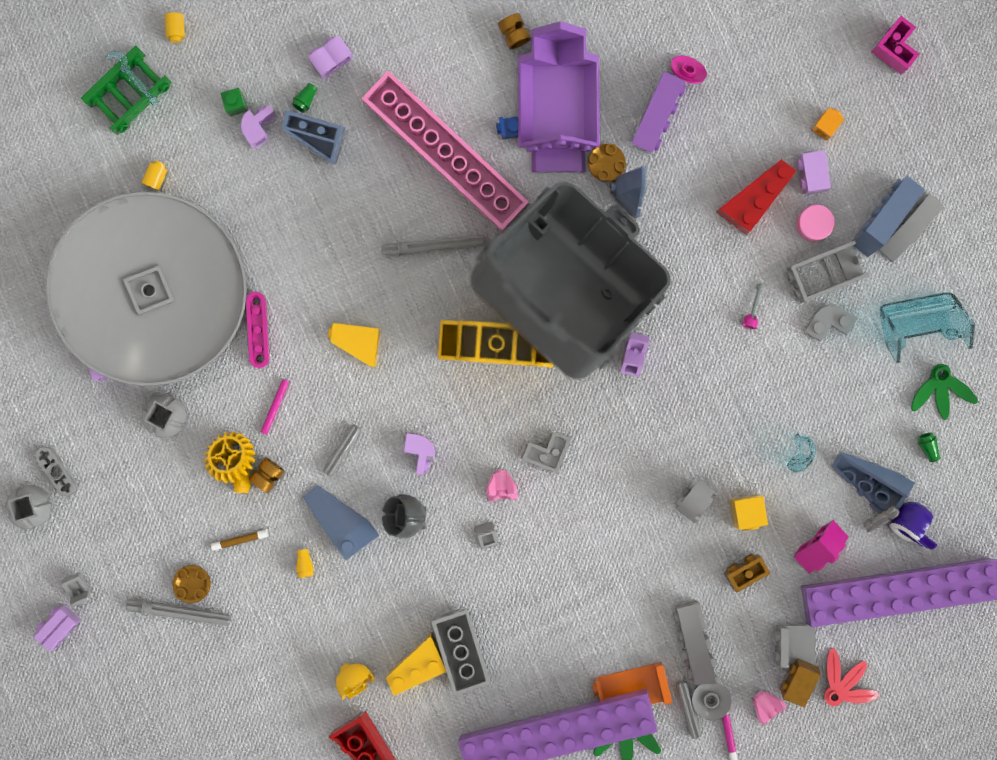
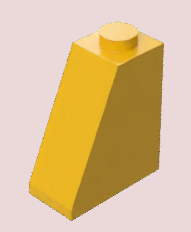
M333 323L332 327H329L328 338L331 339V343L367 365L376 367L380 337L379 328Z

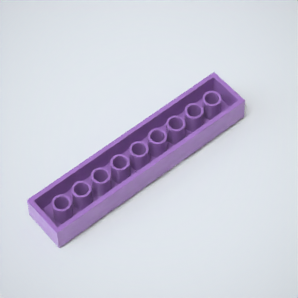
M983 558L801 586L806 624L810 627H818L997 600V560Z
M646 688L606 698L602 701L598 700L462 734L458 742L463 760H547L656 733L658 730Z

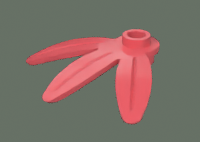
M835 648L829 650L827 678L830 687L824 692V699L827 704L837 706L842 701L867 703L879 697V693L873 690H850L863 676L867 666L865 661L856 664L840 681L841 666ZM832 694H837L835 700L831 699Z

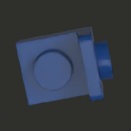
M499 117V123H496L497 134H501L502 140L518 137V117L505 119Z

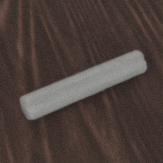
M355 425L350 427L324 468L323 472L326 475L333 476L361 431L359 427Z
M685 681L676 684L689 733L692 739L701 737V732L687 683Z

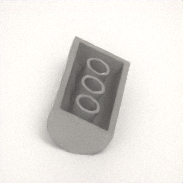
M468 609L455 610L432 619V627L453 695L457 696L491 684Z

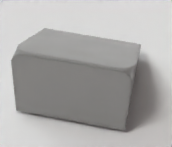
M493 522L475 527V533L481 550L499 544Z

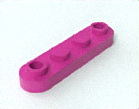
M252 292L246 298L249 361L256 368H264L270 361L267 302L262 293ZM257 298L260 299L259 305L254 304V300ZM259 355L263 356L262 362L257 361Z

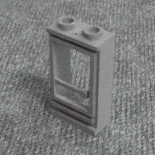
M855 240L788 267L786 275L789 282L794 285L795 290L793 292L795 298L803 303L868 277L869 273L864 274L860 263H862L861 256H856L853 245L856 244ZM833 254L836 255L845 277V281L838 284L826 257ZM823 259L833 286L807 296L796 269Z

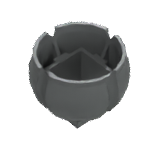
M406 494L390 497L382 510L385 512V516L382 517L385 531L390 536L397 538L415 536L419 531L425 530L427 506H423L418 499Z

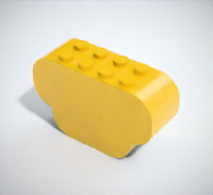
M440 320L437 359L554 367L549 360L509 324Z

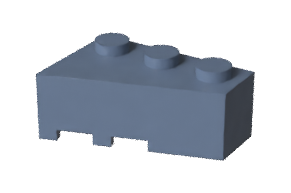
M286 110L282 130L325 158L331 164H336L346 127Z

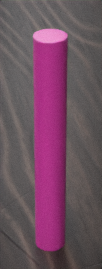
M282 379L260 431L261 433L268 434L289 381Z

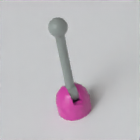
M761 283L756 286L757 293L751 314L744 317L742 321L743 327L757 329L758 319L755 316V311L760 293L764 289V285Z

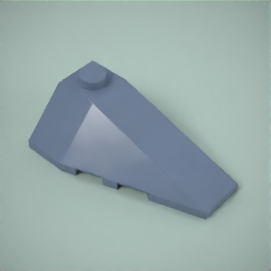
M641 166L617 176L615 182L611 183V193L615 194V200L634 218H638L641 213L638 207H642V197H644L646 189V166Z
M840 452L832 465L847 483H852L858 490L857 493L860 496H864L870 502L869 505L878 513L887 511L891 506H896L899 509L915 484L898 472Z
M319 485L303 496V499L345 560L379 535L366 518L356 513L349 506H346Z

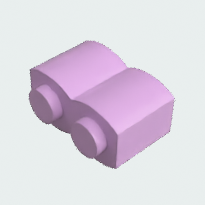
M340 36L328 38L323 47L314 48L308 56L310 63L322 79L328 77L353 59L352 53Z

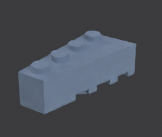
M906 176L902 180L897 179L891 186L893 190L882 198V204L875 208L871 213V218L862 225L859 233L852 240L856 242L853 246L867 257L887 243L925 191L924 188L910 177Z

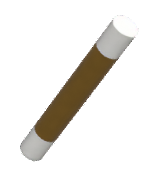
M266 529L211 543V549L215 551L269 537V533Z

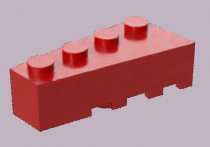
M781 159L719 208L716 213L747 235L793 177L796 170Z
M366 711L334 729L328 736L353 760H396Z

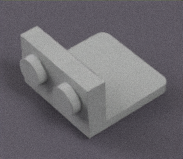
M776 625V631H774V641L776 643L774 661L781 668H789V664H794L797 658L814 664L815 627H810L809 625Z

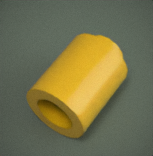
M176 12L166 13L164 15L165 38L170 40V43H181V40L185 39L184 15Z
M156 160L154 163L149 162L141 184L159 191L168 171L165 169V164Z

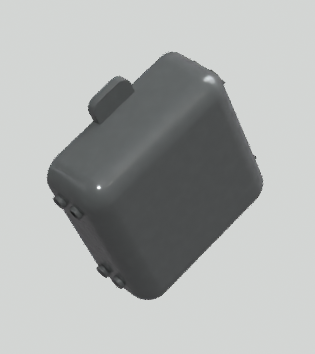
M559 182L551 189L546 187L532 206L500 237L495 235L487 243L485 249L476 258L478 263L471 272L470 284L472 290L479 298L568 378L581 380L589 377L598 367L602 370L609 362L608 357L611 360L619 352L617 347L640 320L655 309V303L659 305L666 297L664 293L670 287L671 278L668 270L634 239L640 231L639 226L619 207L611 206L604 212L578 187L568 182Z

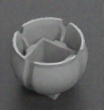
M156 395L146 402L147 407L142 410V423L145 429L150 434L155 433V436L159 438H168L178 434L183 428L182 424L186 423L187 414L184 404L178 398L173 399L172 395ZM159 405L172 412L165 427L151 420Z
M25 485L23 488H16L11 492L5 504V511L9 513L8 519L15 526L22 529H32L34 526H41L49 518L52 511V503L48 502L50 496L42 488L35 485ZM29 497L34 515L22 518L17 500Z

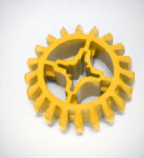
M233 431L231 434L225 432L224 436L218 434L217 440L211 439L213 444L211 446L206 445L209 451L204 452L207 458L203 460L209 475L223 483L228 481L235 483L236 478L242 480V474L248 476L246 471L247 469H253L250 463L255 462L253 456L256 455L255 451L252 450L254 446L250 443V440L244 437L243 434H237ZM233 445H240L242 450H235ZM218 464L224 465L226 470H220Z

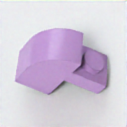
M270 105L268 107H261L256 112V115H253L248 110L242 118V133L254 149L270 139L262 128L264 124L277 116Z
M630 333L626 342L620 373L639 377L650 336Z
M407 433L404 452L419 455L416 474L424 475L425 471H429L430 460H427V456L435 457L434 445L425 436Z

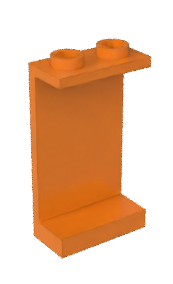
M662 662L594 678L595 684H592L594 695H599L600 701L647 688L651 704L664 702L667 705L672 703Z

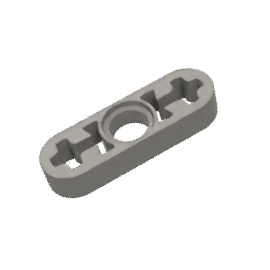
M50 447L39 448L35 458L58 493L62 496L73 495L77 490V484L56 452ZM43 452H49V455L47 456L49 461L47 459H42V456L44 455ZM54 466H58L61 469V474L58 477L52 475V468ZM66 477V479H63L64 483L62 481L57 482V480ZM65 484H70V485H71V486L69 487V490H70V491H68V490H67V491H64V490H63V488L65 487Z

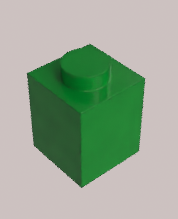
M239 88L220 93L225 111L229 116L248 111L244 94Z

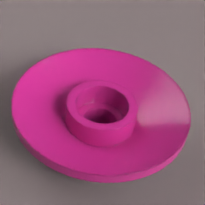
M677 56L671 61L672 72L678 78L685 80V82L699 84L707 77L705 67L694 58Z

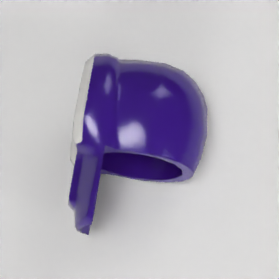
M918 502L903 504L899 508V516L890 522L891 530L907 542L913 541L922 548L935 549L937 544L925 535V531L933 520L931 511Z

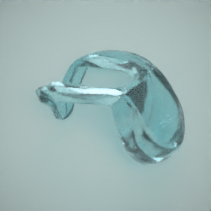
M798 433L792 437V440H796L798 455L791 457L786 463L788 469L795 473L805 470L812 463L816 454L814 441L809 437L800 436ZM802 441H808L809 443L808 456L803 454Z

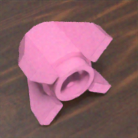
M506 470L495 471L491 475V479L486 487L488 502L507 498L517 500V486L510 473H506Z
M760 691L753 697L755 701L752 703L755 706L757 718L762 725H765L787 707L781 699L770 694L768 691L765 693Z

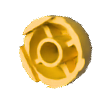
M346 663L339 669L340 672L336 677L335 687L343 700H345V696L350 699L367 688L366 683L370 681L372 684L375 677L367 666L361 663H353L351 665Z

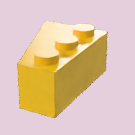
M433 633L429 634L425 640L387 674L386 680L394 696L446 672Z

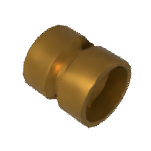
M519 13L512 14L498 23L502 35H506L505 42L510 50L519 48L531 40L527 28H523L524 21Z
M265 457L259 464L260 469L255 470L249 477V480L262 491L269 493L275 486L274 481L279 480L285 471L274 461Z

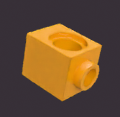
M829 107L811 130L827 141L845 118L842 117V114L837 109Z

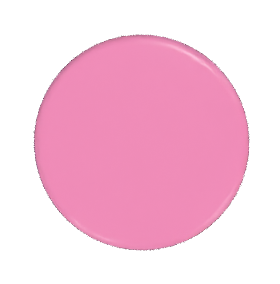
M822 205L807 207L801 211L796 220V228L800 236L812 242L820 241L829 236L835 224L832 212Z

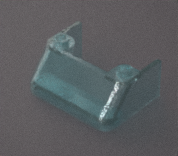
M938 293L887 303L880 307V318L885 343L896 363H900L901 349L906 346L905 339L941 332L949 340L962 338L968 349H973L975 323L958 298L952 293Z

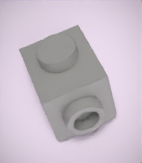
M80 572L62 580L61 584L71 598V607L83 605L90 599L91 589Z

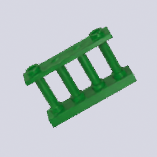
M136 45L81 97L85 104L91 108L97 106L114 123L110 129L117 135L125 132L129 124L161 93L163 94L168 91L172 83L165 75L160 79L143 61L146 55ZM135 66H138L154 82L155 85L148 92L130 75V71ZM124 79L141 96L134 105L116 88V84L120 80ZM111 93L128 110L120 119L102 101V97L105 94Z

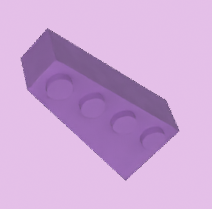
M663 72L632 141L633 145L653 153L654 149L658 151L662 142L659 139L661 133H666L670 122L667 120L670 114H675L679 105L675 102L678 96H683L687 87L684 85L685 80Z

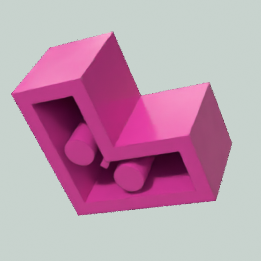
M900 16L871 52L902 75L920 55L905 43L916 27Z
M832 520L820 527L813 539L801 545L793 557L808 573L814 570L820 571L828 562L832 564L839 558L838 554L846 547L845 542L849 536Z

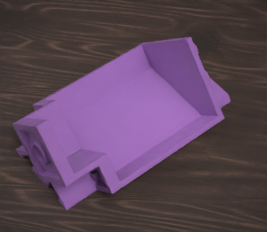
M561 21L532 29L531 53L518 56V147L525 148L527 152H532V173L585 172V152H590L592 148L600 147L599 55L586 52L585 28Z

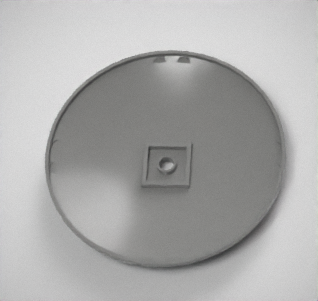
M135 192L112 197L96 204L80 215L67 228L56 245L49 263L46 283L49 312L53 324L67 348L82 363L95 372L122 383L142 386L174 383L200 372L214 362L228 347L240 326L247 292L246 276L240 254L233 240L219 222L200 207L184 199L153 192ZM147 285H151L155 289L154 294L151 296H147L143 292L144 287Z

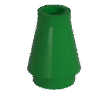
M308 83L293 98V107L303 113L309 110L318 89L311 83Z
M932 432L920 435L918 437V445L929 461L935 462L940 460L937 437Z

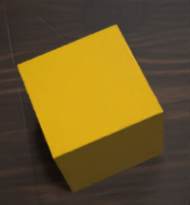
M757 494L730 499L735 528L747 531L768 525L763 496Z

